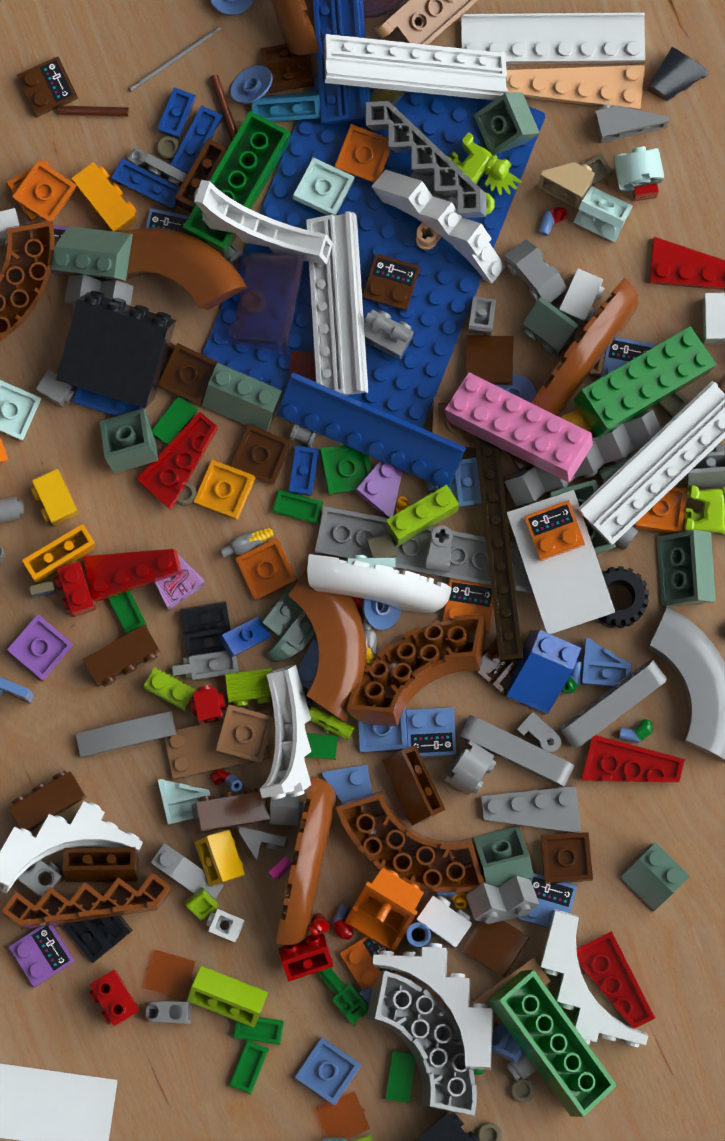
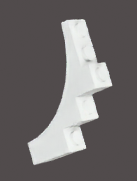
M385 170L372 185L373 190L382 202L415 217L453 245L473 265L486 282L492 284L506 267L489 243L491 237L483 225L462 218L452 202L433 197L423 181Z
M201 180L199 188L195 191L194 202L203 211L202 220L210 229L236 233L243 242L267 246L276 256L327 265L333 242L326 234L294 227L261 215L232 200L218 190L210 181Z
M292 665L275 669L266 674L274 709L275 752L271 772L266 783L260 788L262 798L271 797L272 800L283 798L286 794H290L291 797L302 795L305 793L304 790L311 785L304 757L311 752L304 724L311 720L297 666Z
M83 801L71 825L63 817L49 814L36 838L30 831L24 828H13L0 851V891L7 894L16 879L30 866L46 856L64 850V848L136 847L138 854L143 842L135 834L125 833L119 830L115 824L102 821L105 812L94 803L88 804Z
M554 909L540 967L545 968L544 972L547 974L558 976V972L562 973L556 995V1001L560 1002V1007L570 1010L578 1007L574 1026L587 1044H590L591 1041L597 1042L598 1035L601 1033L602 1038L616 1041V1038L626 1040L625 1044L639 1047L640 1044L646 1045L648 1039L646 1032L633 1029L613 1017L591 994L581 974L577 958L576 933L579 917L576 914Z
M428 943V947H422V957L418 956L416 952H403V956L394 955L392 951H379V955L373 954L374 967L395 970L412 976L427 985L444 1001L460 1028L465 1050L466 1069L491 1070L493 1009L488 1008V1004L480 1003L474 1004V1007H469L470 979L465 978V974L451 973V977H446L447 948H442V944Z

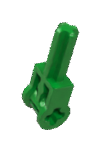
M332 968L317 972L335 995L332 998L333 1002L353 1027L357 1025L356 1021L368 1013L369 1006L351 984L347 987Z

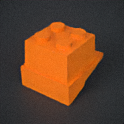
M382 868L372 884L367 882L344 923L389 951L395 952L418 913L415 908L424 892L420 891L416 884L412 882L407 883L399 878L396 872Z

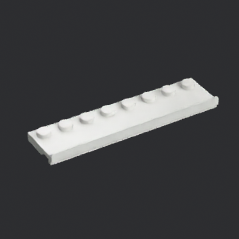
M462 14L461 48L505 53L506 64L645 63V14Z
M326 34L324 38L325 83L496 100L504 93H508V88H506L505 53Z
M348 211L345 214L336 216L327 215L307 219V230L326 234L333 242L327 265L309 262L316 383L344 395L368 393L357 215L354 212Z
M711 381L576 509L610 545H613L725 438V394L718 387L717 383Z

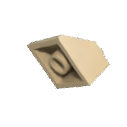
M575 162L543 170L540 175L538 188L578 209L592 186L595 173L592 172L588 165L580 163V165Z

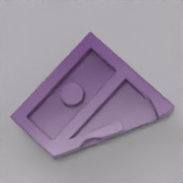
M380 460L356 488L355 492L385 518H390L394 514L403 470Z

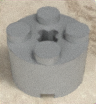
M469 739L466 742L469 747L466 750L461 748L447 771L451 773L450 776H444L445 781L467 795L470 793L477 794L484 783L481 781L485 773L489 774L496 765V761L493 760V754Z

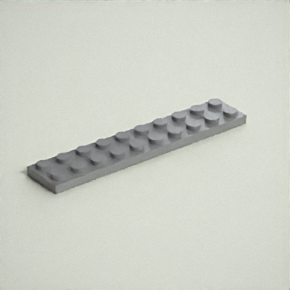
M324 506L315 553L343 559L352 558L355 555H365L367 558H373L367 540L389 533L386 529V520L389 518ZM436 527L427 529L400 546H397L392 538L397 557H394L395 569L491 586L486 537L452 531V554L449 573L425 569L431 535ZM440 532L439 536H435L439 538L440 543H444L445 539H449V537L445 536V532ZM510 542L516 592L534 595L517 543Z

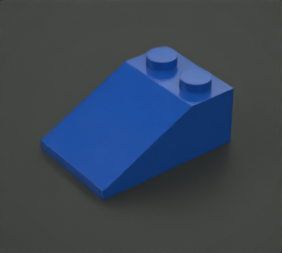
M530 630L523 648L524 659L518 661L505 696L548 714L572 673L581 648L544 631Z

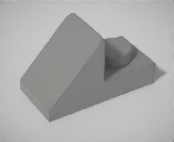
M473 296L468 328L469 333L491 335L496 299Z
M243 827L239 828V833L256 861H258L262 843L266 844V849L279 851L280 847L285 848L287 837Z

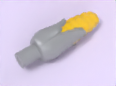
M267 528L239 535L231 540L229 546L220 549L223 558L232 554L243 555L273 537L274 532L272 529Z
M361 619L366 639L367 667L376 659L377 637L366 619Z

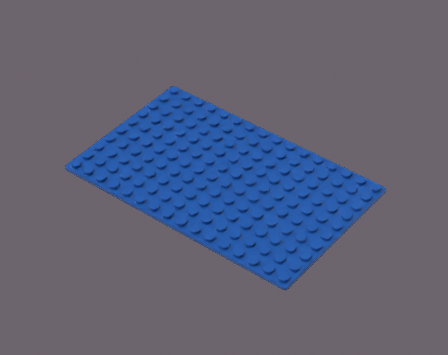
M318 71L314 78V86H311L309 93L319 92ZM370 88L371 102L389 101L446 156L450 157L455 152L460 162L463 163L469 154L462 146V139L469 132L473 135V142L488 150L474 114L494 100ZM529 107L540 132L545 120V113ZM321 118L297 120L290 137V143L283 154L259 214L307 230V219L327 216L293 199V194L312 159L316 158L335 167L351 124L389 138V130L372 131L366 126V119L323 125ZM538 135L523 145L497 154L498 159L509 160L511 163L509 172L520 180ZM391 150L383 172L388 170L410 177L414 172L412 170L411 152H394ZM484 173L477 186L492 196L495 200V208L486 217L465 219L483 225L491 237L489 243L494 249L517 190L508 186L511 193L508 195L502 188V195L500 196L497 187H495L492 192L491 184L488 187L485 186L488 174ZM354 176V182L336 215L345 214L348 211L354 212L357 215L362 297L376 254L420 266V272L407 312L362 299L364 324L368 313H371L372 309L377 312L382 310L388 313L393 321L397 323L402 321L410 325L414 333L400 361L365 342L368 393L364 392L346 396L423 428L482 276L443 237L440 238L432 249H420L417 246L416 237L417 229L422 222L410 214L382 202L372 188L374 183ZM247 243L244 255L241 257L237 267V271L247 288L223 302L202 355L279 388L284 393L292 373L316 382L309 262L276 256L267 246ZM251 290L261 292L266 300L265 309L257 315L249 314L243 308V297Z

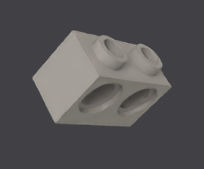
M40 860L33 864L31 870L25 871L17 879L40 897H43L50 887L55 890L64 877L59 874L61 869L50 861L47 865ZM48 872L52 876V881L49 885L43 886L40 883V876Z

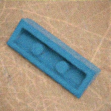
M319 92L262 96L257 101L251 103L253 113L271 122L321 118Z

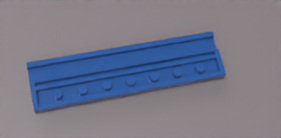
M313 0L315 36L320 50L317 52L321 123L323 125L366 119V102H371L370 88L325 83L324 38L326 34L366 38L363 0Z
M292 373L276 414L281 418L441 487L447 485L450 488L466 447L295 373Z

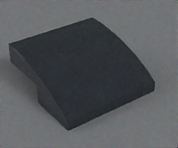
M226 601L179 609L187 657L225 650L219 637L231 631Z
M122 916L72 922L63 925L92 963L96 962L133 931Z

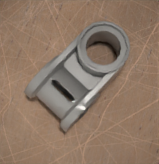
M438 526L432 532L430 548H428L426 570L449 573L453 534L447 526ZM440 532H445V536L449 537V539L444 540V543H440L439 538L435 537L439 536Z

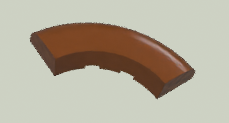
M271 0L283 40L288 50L297 55L319 52L313 26L307 13H305V10H307L305 1Z
M53 221L36 222L6 228L7 248L4 263L0 270V341L27 319L43 295L51 273L54 254Z
M138 228L120 232L133 234L126 280L147 274L169 277L190 293L199 308L206 310L215 307L247 288L238 271L219 251L194 236L166 228Z
M623 278L610 294L612 296L602 303L595 315L585 325L580 335L563 355L564 358L560 360L551 372L552 375L531 402L532 404L556 416L566 408L594 366L626 327L639 304L638 294L635 287L627 279Z
M306 569L288 595L307 614L318 641V669L314 682L306 696L346 722L350 716L347 711L350 695L356 684L362 682L364 669L366 668L367 647L362 620L351 596L314 590L309 585Z
M456 616L453 620L443 622L436 620L429 626L421 629L417 627L402 635L403 638L396 641L393 645L391 643L377 654V658L370 666L367 665L364 669L362 682L360 684L357 683L353 688L347 705L349 714L364 723L398 727L400 717L409 701L427 684L456 672L480 671L486 634L484 616Z
M311 776V785L308 788L295 845L276 944L293 945L304 940L308 934V926L312 918L336 804V792L333 787L325 780Z
M382 790L351 799L336 806L347 834L361 853L380 870L382 868L392 870L407 883L412 882L419 888L435 892H468L484 883L471 838L458 841H443L415 832L394 814Z

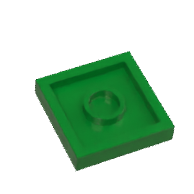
M346 445L320 448L319 450L328 496L355 492L356 488L372 471L369 455Z

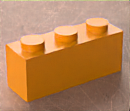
M92 162L72 177V182L77 185V190L110 231L123 232L137 222L135 215L137 210L130 201L126 203L121 197L123 192L116 183L112 185L108 181L109 175L102 166L97 167Z
M81 524L22 561L36 584L57 573V569L70 565L97 549V546L84 524Z

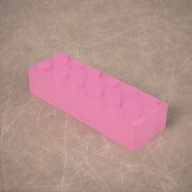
M470 372L445 408L447 422L568 483L593 446L591 432Z

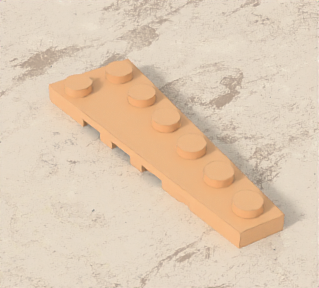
M645 66L506 70V88H508V93L522 92L525 98L597 107L610 104L612 107L619 105L640 110Z

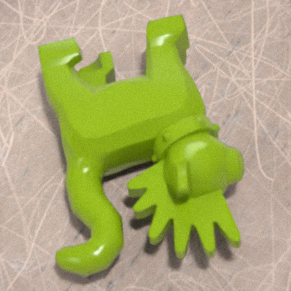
M470 132L462 139V146L469 154L463 163L460 162L455 152L448 157L476 185L484 173L488 174L485 186L488 187L491 184L492 192L497 187L500 196L502 195V188L510 195L508 186L517 190V186L513 182L522 184L520 179L509 172L511 167L509 160L498 159L497 155L494 156L485 148L473 142L474 137ZM486 193L487 215L495 208V200L489 193Z
M688 485L686 496L702 502V507L699 513H695L693 509L685 508L684 519H686V523L683 529L688 531H710L725 535V487L723 489L699 490L696 485Z

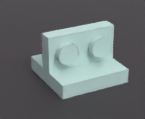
M591 186L578 208L579 211L573 223L616 242L633 206Z

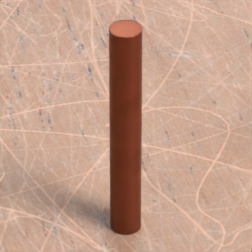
M212 75L209 79L230 140L233 141L237 134V129L218 75Z
M59 106V115L129 116V107Z

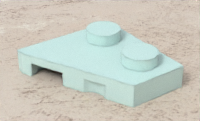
M164 779L158 780L168 825L194 819L191 805L198 802L197 798L211 796L210 791L207 789Z

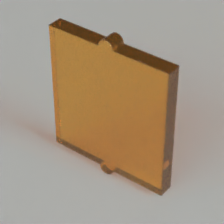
M155 950L151 966L147 968L149 973L144 988L185 1000L189 983L193 981L191 976L196 961Z
M355 1091L341 1097L336 1105L329 1102L316 1108L322 1122L321 1128L325 1129L327 1136H346L348 1139L370 1129L364 1115L365 1109L361 1107Z

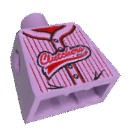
M179 555L182 573L155 582L168 610H171L206 585L203 578Z

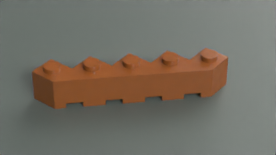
M154 873L150 874L138 891L118 877L104 896L84 882L70 901L50 887L36 906L15 892L1 912L4 917L23 930L156 911L171 893L172 888Z

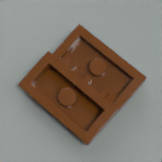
M286 44L260 48L263 66L267 67L272 73V84L268 90L269 94L314 86L308 54H293L288 50Z
M467 336L466 376L470 372L494 385H513L514 336Z
M496 637L483 652L480 671L475 672L505 696L519 660L500 662Z
M479 921L461 951L505 978L530 937L505 921L491 924Z

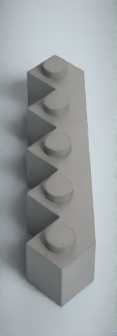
M389 101L366 102L367 127L372 131L389 130V148L394 152H411L412 170L417 174L434 173L435 192L440 196L458 195L459 215L463 218L486 217V193Z
M653 409L639 414L600 438L598 436L593 437V446L571 481L583 475L586 478L598 473V468L603 464L611 461L620 463L628 458L627 454L632 450L644 446L661 430ZM536 466L528 470L523 469L504 481L516 507L539 502L538 498L545 492L569 487L568 482Z

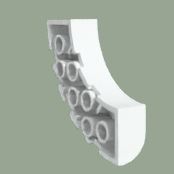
M311 554L308 557V582L314 590L319 592L364 598L394 606L402 611L432 613L443 608L451 594L452 588L447 584L437 582V585L433 584L434 579L420 576V574L403 571L402 574H399L400 571L394 570L392 567L375 564L373 568L371 564L354 560L350 565L348 562L339 560L336 557Z

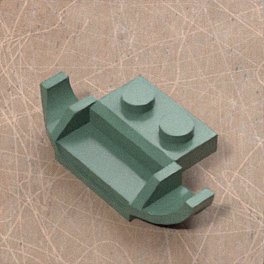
M292 585L286 588L261 621L262 624L279 636L276 639L275 645L265 654L272 662L290 658L301 652L315 634L307 614L288 596L293 589Z

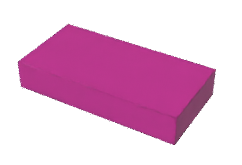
M285 856L269 871V874L275 881H278L291 868L292 861Z

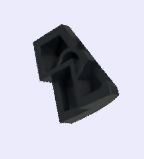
M671 47L649 84L648 91L669 101L679 92L690 88L693 83L701 78L704 79L709 71L689 56Z

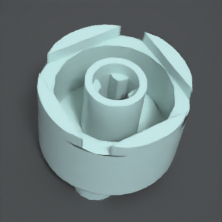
M645 146L632 149L630 154L622 153L614 156V165L621 191H634L635 186L653 183L659 185L663 182L664 172L660 152L657 148L646 151Z

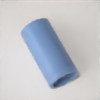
M420 922L412 924L406 932V940L414 948L424 947L431 937L429 927ZM421 929L425 934V939L421 942L414 941L411 936L412 931Z

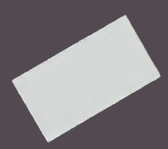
M574 490L507 512L548 634L615 613L583 515L576 510L580 506ZM569 500L585 546L540 561L524 516Z
M0 1064V1138L19 1141H109L118 1081Z

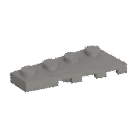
M576 786L481 796L484 821L581 833Z

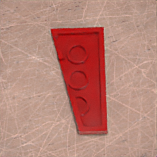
M653 237L649 283L725 290V260Z
M199 412L158 455V461L151 462L136 478L145 489L170 511L217 432V425L203 413Z
M175 549L83 556L92 598L96 602L182 573Z
M595 735L590 742L581 781L679 783L685 759Z
M613 931L577 948L579 965L614 1004L633 1029L656 1018Z

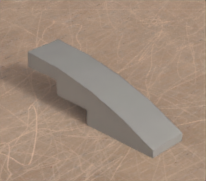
M165 712L78 733L76 738L80 757H88L129 746L141 745L177 734L172 712Z

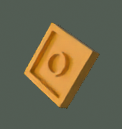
M211 460L194 503L238 520L256 477Z

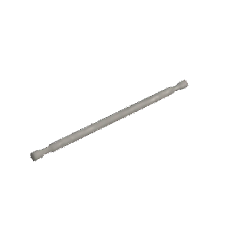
M218 26L214 31L206 34L139 80L138 83L129 87L131 92L212 37L213 34L218 33L221 28Z

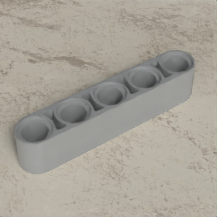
M651 659L565 722L559 730L574 749L578 748L660 687L667 678Z
M469 715L459 736L465 741L470 739L486 751L561 787H565L574 768L572 763L472 715Z

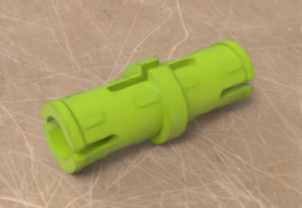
M315 706L311 707L309 711L310 721L323 727L326 732L331 731L347 741L349 740L355 727L337 719L334 714L329 715Z

